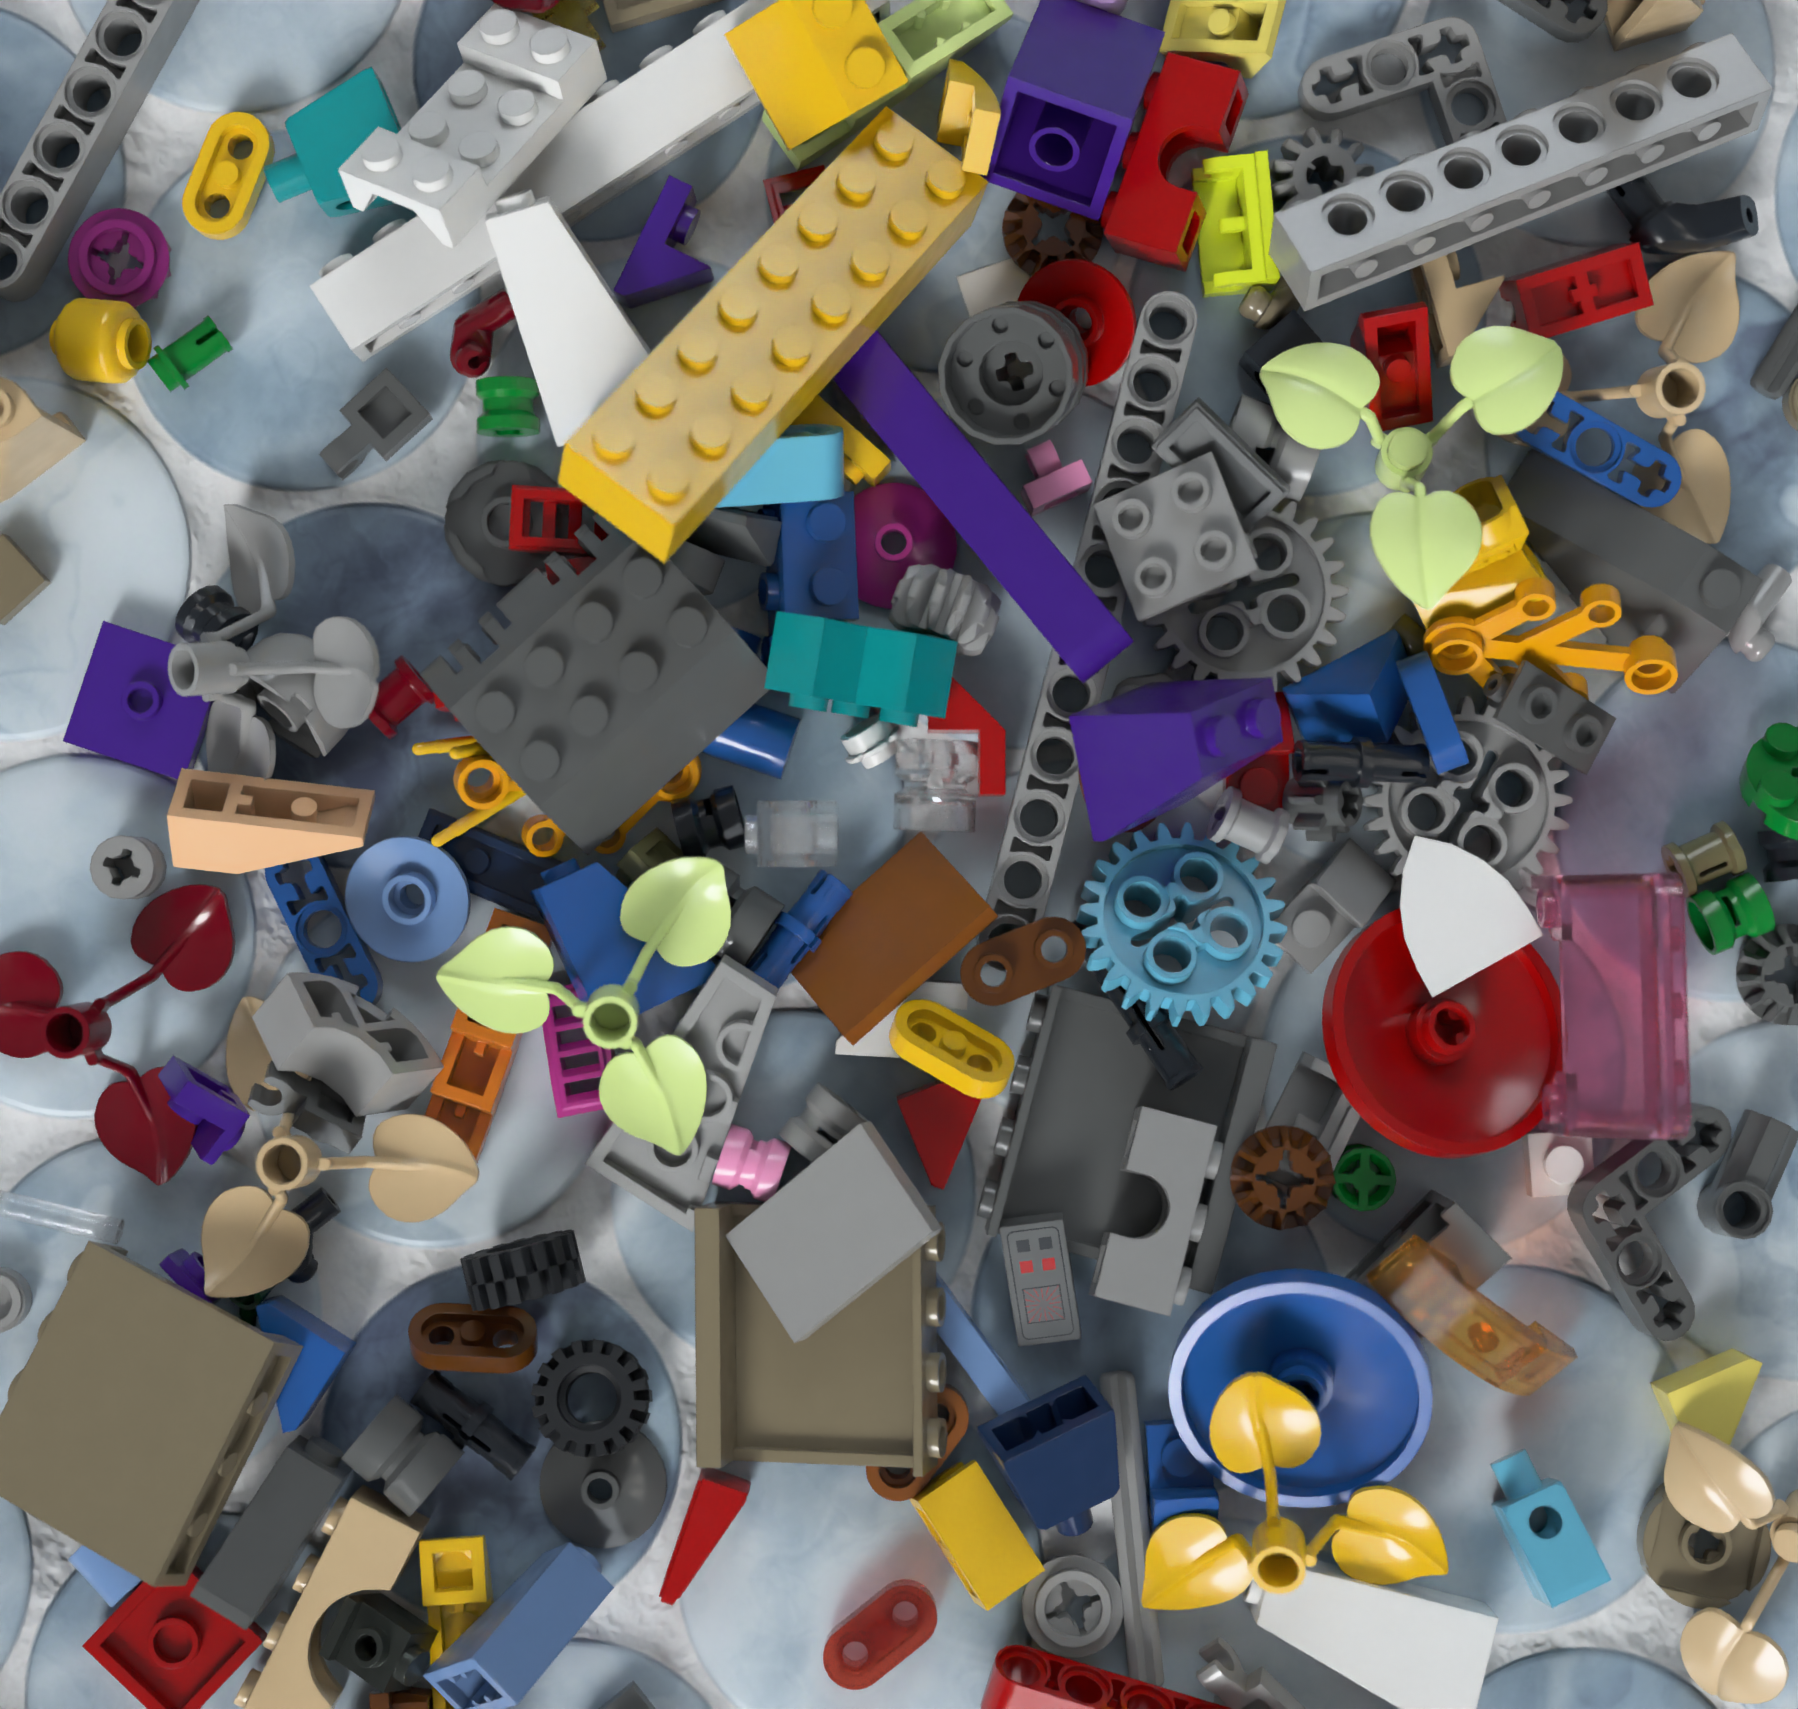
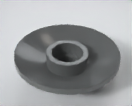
M604 1420L589 1421L585 1424H597ZM639 1431L641 1434L636 1440L625 1445L623 1450L615 1454L604 1455L603 1457L574 1456V1454L563 1452L555 1446L551 1447L540 1473V1496L548 1518L567 1538L587 1547L614 1548L639 1538L655 1522L665 1501L667 1476L660 1453L651 1440ZM597 1478L607 1480L612 1486V1495L607 1499L595 1498L589 1489L590 1482Z

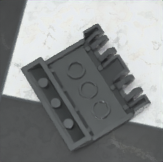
M599 513L593 515L592 518L608 535L607 538L601 541L585 524L574 533L578 538V544L590 557L596 558L581 574L577 576V570L564 556H559L554 551L544 560L560 578L554 586L536 567L496 603V606L512 623L509 627L505 629L489 611L478 620L482 626L483 633L495 645L499 646L483 663L480 662V656L469 644L457 639L448 647V650L463 667L459 672L441 655L420 672L422 678L458 721L537 807L587 855L595 850L770 690L764 688L767 667L670 559L663 563Z

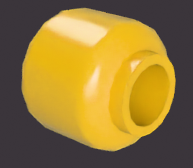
M76 298L63 307L58 318L53 322L49 333L51 350L56 355L62 370L72 379L80 381L126 383L138 373L139 369H142L147 364L152 350L151 332L147 323L141 319L138 311L125 301Z

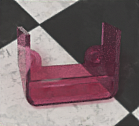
M1676 872L1531 876V889H1539L1536 897L1538 925L1540 928H1548L1552 940L1559 941L1563 1071L1555 1073L1553 1085H1544L1542 1111L1544 1118L1538 1123L1539 1129L1559 1137L1684 1140L1690 1128L1691 1102L1685 908L1683 888Z

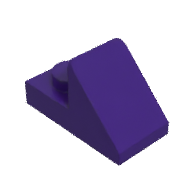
M669 175L613 289L619 303L630 309L705 285L714 280L713 272L709 265L674 249L677 242L684 246L689 242L698 224L701 211L694 208L697 200L693 186Z

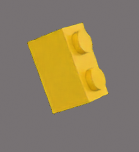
M778 0L724 34L725 39L788 151L909 82L865 0Z

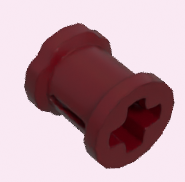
M403 655L394 661L396 668L378 683L377 698L368 716L371 722L391 740L399 734L397 726L425 702L435 703L433 690L422 678L420 672Z

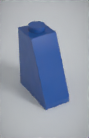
M576 857L541 872L540 875L545 885L530 891V894L578 998L581 1001L588 1002L591 994L601 986L608 984L623 986L642 948L647 943L633 938L622 928L620 922L621 905L628 888L598 862L580 868ZM656 950L634 993L639 1004V1014L704 984L716 967L715 964L709 959L694 966H676L664 960Z

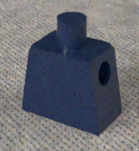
M1086 1375L977 1426L981 1439L1008 1487L1037 1529L1047 1530L1056 1525L1058 1532L1064 1536L1081 1535L1087 1532L1093 1524L1091 1508L1114 1497L1120 1489L1114 1409Z

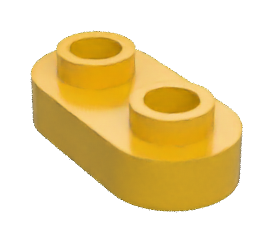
M231 112L219 117L211 125L184 190L182 198L184 215L188 222L207 238L214 240L229 239L238 235L246 227L266 179L263 167L273 162L275 155L273 138L262 122L253 115L245 112ZM242 141H251L253 143V151L250 156L245 159L234 158L236 145ZM219 199L229 200L230 207L225 216L221 218L211 217L210 209L215 201Z
M915 999L902 1004L896 1012L889 1031L890 1044L900 1057L958 1091L974 1098L984 1099L999 1095L1005 1089L1014 1069V1055L1003 1040L934 1001Z

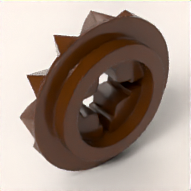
M1018 192L1016 193L1004 213L1002 236L1009 256L1019 268L1033 276L1041 268L1059 260L1082 259L1093 261L1099 251L1103 238L1101 216L1099 221L1074 212L1069 215L1064 232L1072 247L1065 240L1061 242L1055 236L1049 237L1046 241L1042 239L1035 246L1033 243L1037 240L1043 225L1038 217L1039 212L1036 209L1042 214L1046 213L1053 219L1060 214L1065 215L1069 210Z
M1287 1125L1266 1127L1249 1136L1235 1153L1230 1169L1231 1190L1240 1209L1254 1222L1279 1231L1307 1226L1310 1220L1327 1208L1332 1188L1336 1183L1331 1156L1323 1145L1310 1133ZM1284 1150H1287L1286 1159L1289 1160L1290 1170L1304 1178H1309V1182L1290 1185L1287 1190V1196H1283V1205H1280V1197L1277 1196L1276 1186L1266 1183L1263 1179H1256V1174L1266 1175L1267 1172L1277 1171L1280 1161L1283 1160Z

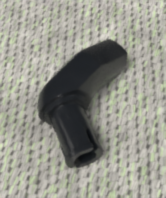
M1645 175L1606 191L1632 226L1629 231L1631 235L1629 241L1631 243L1639 242L1640 249L1645 254L1667 255L1707 251L1755 236L1759 230L1755 202L1747 195H1739L1701 204L1673 203L1672 201L1665 203Z

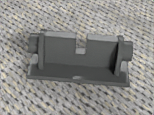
M1522 660L1515 674H1493L1488 678L1483 688L1484 695L1488 697L1489 705L1496 710L1493 715L1494 719L1586 775L1616 720L1614 716L1526 660Z

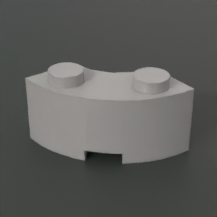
M305 972L287 973L252 1016L277 1071L301 1072L323 1081L342 1096L354 1115L359 1117L408 1109L444 1068L440 1058L427 1039L403 1014L395 1008L386 1014L372 1003L357 996L356 993L359 986L322 974Z

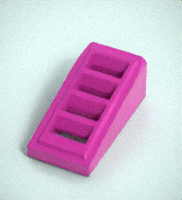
M572 984L564 985L565 988L578 997ZM548 993L550 1011L542 1027L557 1117L562 1118L604 1110L600 1102L599 1090L572 1095L570 1082L601 1077L606 1064L615 1056L614 1048L608 1049L597 1046L590 1039L562 1044L560 1032L582 1028L583 1018L570 1016L557 1019L555 1006L566 1004L556 995ZM598 1051L600 1063L567 1069L565 1057Z

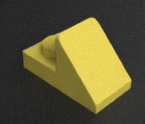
M1170 0L1162 30L1165 32L1159 52L1165 57L1170 52L1201 61L1224 62L1232 69L1241 71L1242 77L1251 79L1272 58L1286 0Z

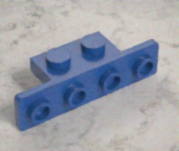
M844 491L843 496L829 500L763 504V509L757 511V513L778 517V521L782 522L774 562L772 566H766V572L760 574L758 582L760 608L762 611H768L769 636H764L761 644V662L766 667H768L777 611L847 622L859 619L854 491Z

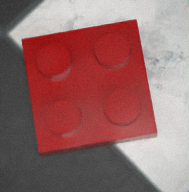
M195 1565L185 1586H151L143 1581L82 1645L89 1654L147 1709H200L262 1644L268 1635L255 1621L245 1630L191 1597V1592L204 1573L197 1565Z

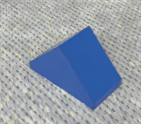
M1395 629L1302 677L1299 682H1293L1282 688L1300 736L1304 740H1307V742H1350L1353 737H1369L1375 743H1388L1409 700L1395 663L1408 656L1400 634Z
M278 1295L269 1297L256 1306L261 1331L284 1335L304 1346L276 1401L282 1431L286 1433L295 1431L309 1419L357 1343L285 1296Z

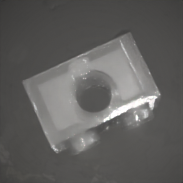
M836 800L757 801V815H745L746 854L757 855V864L761 868H839L838 802Z

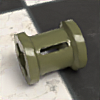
M1724 821L1713 824L1709 833L1680 846L1671 842L1661 847L1662 860L1669 878L1684 898L1695 895L1699 885L1727 873L1737 876L1744 873L1747 869L1743 849L1733 830Z

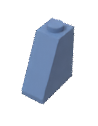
M571 1542L548 1550L425 1671L423 1677L455 1709H506L518 1705L614 1587L601 1574L602 1568L597 1559L585 1549L576 1547Z

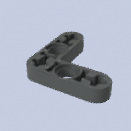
M1684 1103L1674 1108L1582 1177L1571 1188L1567 1198V1211L1570 1220L1630 1322L1638 1331L1662 1341H1674L1682 1337L1690 1329L1695 1317V1305L1692 1296L1645 1215L1719 1160L1727 1151L1731 1142L1732 1129L1728 1118L1723 1112L1698 1103ZM1695 1121L1705 1123L1706 1125L1699 1132L1702 1140L1700 1145L1688 1142L1696 1135V1128L1693 1125ZM1668 1142L1675 1143L1680 1146L1674 1149L1668 1144ZM1655 1152L1661 1161V1173L1653 1184L1644 1187L1637 1175L1638 1165L1645 1155ZM1598 1194L1609 1197L1603 1204V1210L1610 1222L1622 1227L1613 1229L1610 1222L1592 1215L1599 1207L1596 1200ZM1637 1241L1643 1251L1642 1263L1634 1273L1625 1275L1619 1266L1620 1253L1628 1243ZM1649 1287L1655 1296L1669 1300L1663 1307L1666 1318L1662 1322L1653 1319L1660 1311L1652 1294L1641 1289Z

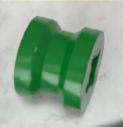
M493 376L476 380V396L482 401V414L476 420L477 434L488 437L513 438L534 436L540 433V419L534 414L533 401L540 394L536 379L521 376Z
M1360 1143L1348 1144L1333 1171L1336 1183L1332 1188L1331 1194L1350 1209L1362 1212L1376 1210L1386 1204L1394 1193L1396 1185L1395 1168L1388 1157L1371 1146ZM1357 1160H1359V1166L1352 1171V1173H1345L1350 1172L1352 1168L1357 1166Z

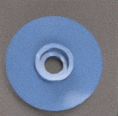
M396 836L384 839L369 847L353 864L345 887L346 909L356 933L371 949L392 960L421 962L437 957L459 939L469 919L471 907L470 890L461 867L442 847L433 846L431 841L423 838ZM408 884L417 885L424 894L422 904H415L409 900L406 894Z

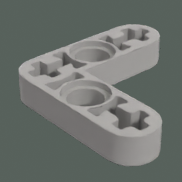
M1456 17L1440 18L1320 58L1313 62L1305 71L1298 88L1299 104L1303 111L1312 119L1322 122L1335 121L1427 90L1446 146L1455 143L1460 137L1469 132H1482L1507 122L1479 37L1473 26L1464 19ZM1441 36H1446L1449 44H1461L1463 49L1455 58V63L1450 64L1449 58L1446 55H1439L1427 59L1421 68L1425 75H1419L1418 56L1435 50L1441 41ZM1411 44L1417 45V54ZM1387 53L1398 57L1405 68L1403 81L1390 86L1378 82L1371 72V62L1375 57ZM1351 64H1357L1358 83L1341 89L1336 97V103L1330 104L1326 95H1314L1313 91L1320 82V76L1326 75L1330 84H1337L1349 80L1354 72ZM1359 85L1366 95H1359ZM1464 93L1477 96L1482 101L1485 109L1483 121L1470 126L1457 121L1451 109L1454 97Z

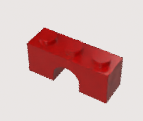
M1168 52L1161 73L1157 71L1152 73L1144 94L1143 105L1147 112L1140 132L1133 131L1124 148L1122 166L1126 171L1118 192H1110L1102 211L1101 227L1105 229L1104 234L1116 253L1186 272L1207 212L1197 192L1174 186L1168 182L1169 172L1175 160L1188 150L1203 147L1225 153L1229 152L1249 95L1241 71Z

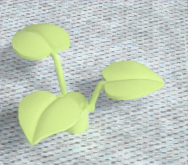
M1490 326L1473 332L1456 348L1450 364L1451 382L1454 388L1465 398L1459 401L1426 434L1412 427H1401L1393 430L1388 435L1383 433L1376 414L1365 407L1377 394L1380 385L1379 374L1362 353L1346 345L1317 342L1293 347L1265 363L1260 370L1259 377L1267 391L1275 417L1283 430L1295 441L1306 447L1322 450L1341 446L1355 435L1360 419L1366 423L1372 436L1370 440L1371 445L1379 449L1375 460V472L1378 479L1386 487L1402 491L1385 495L1379 500L1374 509L1369 525L1372 548L1381 567L1393 584L1415 604L1425 610H1431L1470 569L1479 553L1482 542L1481 522L1476 511L1463 497L1446 490L1436 491L1429 495L1426 494V487L1420 481L1432 460V447L1471 408H1473L1479 425L1486 432L1493 435L1512 434L1532 425L1549 407L1560 386L1563 374V354L1561 348L1554 340L1515 327Z
M699 856L671 859L648 869L631 884L621 905L620 922L627 934L647 943L642 948L623 986L617 984L601 986L591 994L588 1002L581 1001L562 984L549 981L554 969V957L550 948L535 933L520 927L502 926L491 929L477 936L457 955L440 967L436 979L447 997L462 1012L488 1028L512 1034L525 1033L539 1028L544 1024L549 1015L550 999L548 993L556 995L572 1009L574 1016L583 1018L584 1031L594 1044L608 1049L618 1047L623 1049L631 1048L633 1052H624L614 1056L606 1064L602 1072L599 1097L605 1113L619 1128L628 1134L656 1144L674 1155L679 1156L688 1148L699 1128L705 1109L707 1079L703 1061L691 1044L681 1037L672 1034L659 1036L644 1047L642 1041L634 1036L639 1017V1004L634 993L656 950L668 963L687 967L708 961L722 948L730 930L731 906L726 887L724 866L718 860Z

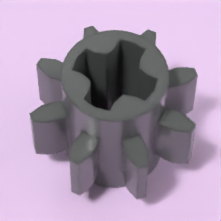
M1292 778L1284 788L1282 806L1291 815L1289 823L1293 825V829L1306 830V841L1335 842L1337 833H1348L1350 831L1349 826L1355 825L1359 820L1362 812L1363 797L1361 788H1352L1348 781L1306 780L1305 782H1296Z

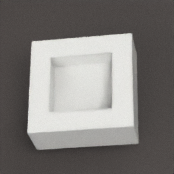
M1589 1128L1530 1131L1523 1136L1527 1195L1532 1198L1569 1195L1571 1188L1594 1169L1592 1133Z

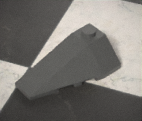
M1533 448L1529 450L1507 484L1529 531L1526 543L1542 562H1546L1571 593L1569 597L1577 607L1580 606L1581 593L1591 585L1609 584L1618 589L1622 608L1621 618L1611 626L1599 628L1607 638V645L1629 647L1630 643L1636 638L1654 635L1663 638L1674 649L1678 678L1675 684L1667 690L1670 693H1675L1728 635L1763 581L1709 544Z

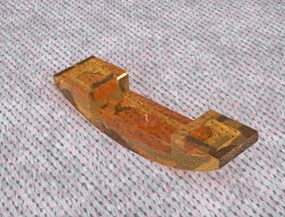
M1416 1234L1366 1275L1373 1288L1433 1345L1477 1377L1503 1391L1520 1396H1530L1578 1358L1573 1347L1537 1321L1526 1326L1466 1283L1455 1262Z

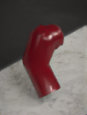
M504 288L462 313L455 320L450 346V361L453 368L459 374L469 378H477L486 373L491 361L494 332L516 318L510 298Z

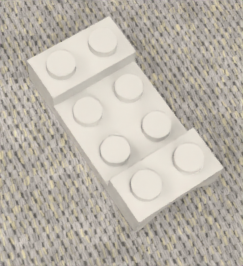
M494 3L457 43L463 64L397 134L377 127L338 169L353 208L364 211L377 196L414 210L443 245L454 249L607 80L596 39L522 12L504 9Z

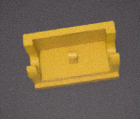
M971 1460L965 1465L962 1461L954 1464L930 1480L918 1495L909 1499L974 1603L983 1609L990 1610L1045 1571V1568L977 1461Z

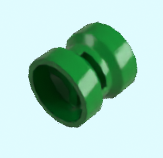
M1749 872L1727 880L1725 888L1715 893L1703 890L1686 898L1687 913L1693 929L1701 944L1711 955H1716L1733 948L1735 940L1744 935L1754 938L1773 931L1775 928V918L1769 900L1759 882Z

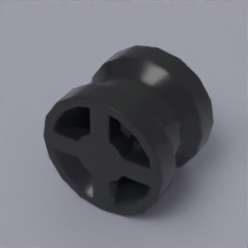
M211 585L198 589L186 599L177 613L175 628L178 635L186 642H201L200 636L202 633L217 632L251 615V613L243 607H234L235 603L230 594L217 585ZM259 625L227 641L232 642L236 647L243 648L247 652L257 637Z
M1773 830L1758 832L1759 845L1767 850L1768 864L1763 869L1764 883L1797 880L1798 840L1788 838Z

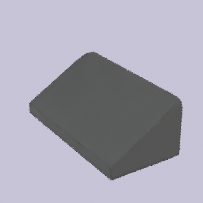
M736 507L714 508L685 541L714 554L768 567L772 566L775 559L782 522L778 521V517Z

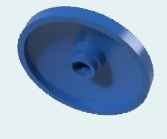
M1280 1269L1244 1277L1215 1292L1194 1311L1184 1325L1173 1351L1168 1396L1174 1424L1181 1439L1190 1453L1210 1474L1227 1486L1254 1499L1266 1502L1263 1467L1248 1473H1235L1228 1470L1217 1458L1210 1440V1420L1219 1395L1230 1382L1245 1373L1263 1372L1296 1388L1312 1402L1320 1419V1443L1313 1456L1298 1467L1281 1468L1275 1466L1278 1503L1282 1506L1312 1508L1339 1505L1348 1502L1350 1496L1362 1487L1385 1486L1396 1478L1413 1460L1423 1444L1429 1429L1433 1405V1382L1428 1355L1420 1337L1406 1317L1391 1302L1365 1285L1343 1276L1309 1269Z

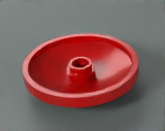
M1400 908L1375 920L1352 938L1336 960L1324 992L1322 1006L1323 1041L1331 1070L1341 1091L1357 1113L1373 1129L1388 1140L1413 1152L1430 1157L1458 1159L1479 1156L1505 1147L1526 1135L1544 1118L1555 1102L1564 1082L1570 1051L1567 1012L1556 980L1541 955L1531 943L1432 997L1416 969L1405 942Z

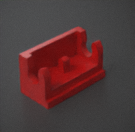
M1639 242L1617 243L1507 277L1499 288L1501 298L1507 302L1511 301L1515 310L1516 320L1510 323V327L1519 328L1546 338L1654 305Z

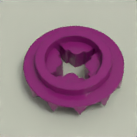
M107 209L92 215L77 229L69 246L68 267L75 286L86 298L125 301L136 309L137 306L146 301L158 298L159 289L165 279L171 276L169 253L172 249L160 228L147 216L130 209ZM129 243L128 253L141 263L143 267H135L134 270L124 268L120 277H116L115 280V269L97 255L98 253L107 256L109 253L119 254L123 245Z

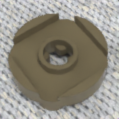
M1662 1483L1656 1489L1654 1497L1647 1503L1638 1523L1637 1551L1643 1571L1670 1598L1685 1606L1697 1609L1707 1607L1719 1609L1731 1604L1728 1600L1738 1597L1745 1589L1750 1592L1761 1581L1769 1564L1771 1539L1767 1524L1752 1530L1739 1521L1737 1526L1729 1532L1715 1533L1709 1531L1712 1536L1719 1539L1717 1549H1706L1703 1553V1558H1695L1694 1548L1688 1544V1540L1692 1533H1698L1700 1527L1688 1521L1673 1507L1665 1491V1485Z

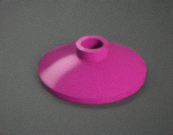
M883 483L875 487H869L854 496L858 599L875 607L892 609L891 601L899 580L903 579L908 566L933 564L942 569H953L957 551L954 526L924 490L905 483ZM898 532L904 536L906 547L901 553L892 555L883 550L881 541L887 533Z

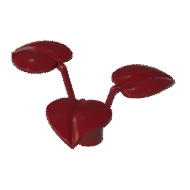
M193 884L182 886L158 896L145 906L133 925L130 942L135 954L145 962L152 964V968L105 997L95 999L93 1003L81 1002L58 1007L63 997L62 980L56 969L45 958L29 951H14L0 955V1052L16 1058H32L46 1052L60 1059H71L84 1055L88 1065H100L122 1074L127 1081L111 1084L99 1097L94 1113L95 1128L101 1142L111 1155L121 1163L142 1173L158 1186L170 1181L184 1165L192 1150L191 1142L198 1125L185 1120L168 1106L167 1102L171 1097L158 1077L164 1066L153 1068L140 1077L138 1071L132 1065L103 1054L102 1048L108 1043L112 1033V1024L107 1011L110 1007L155 982L162 974L172 987L184 992H194L210 988L225 976L234 958L235 933L227 896L219 887L213 885Z

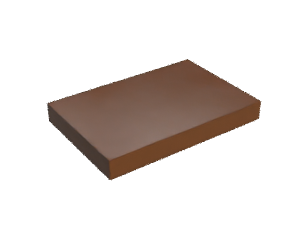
M921 831L852 892L853 895L835 914L826 929L819 936V939L822 941L820 946L814 953L809 950L791 972L839 1032L853 1046L998 917L988 903Z

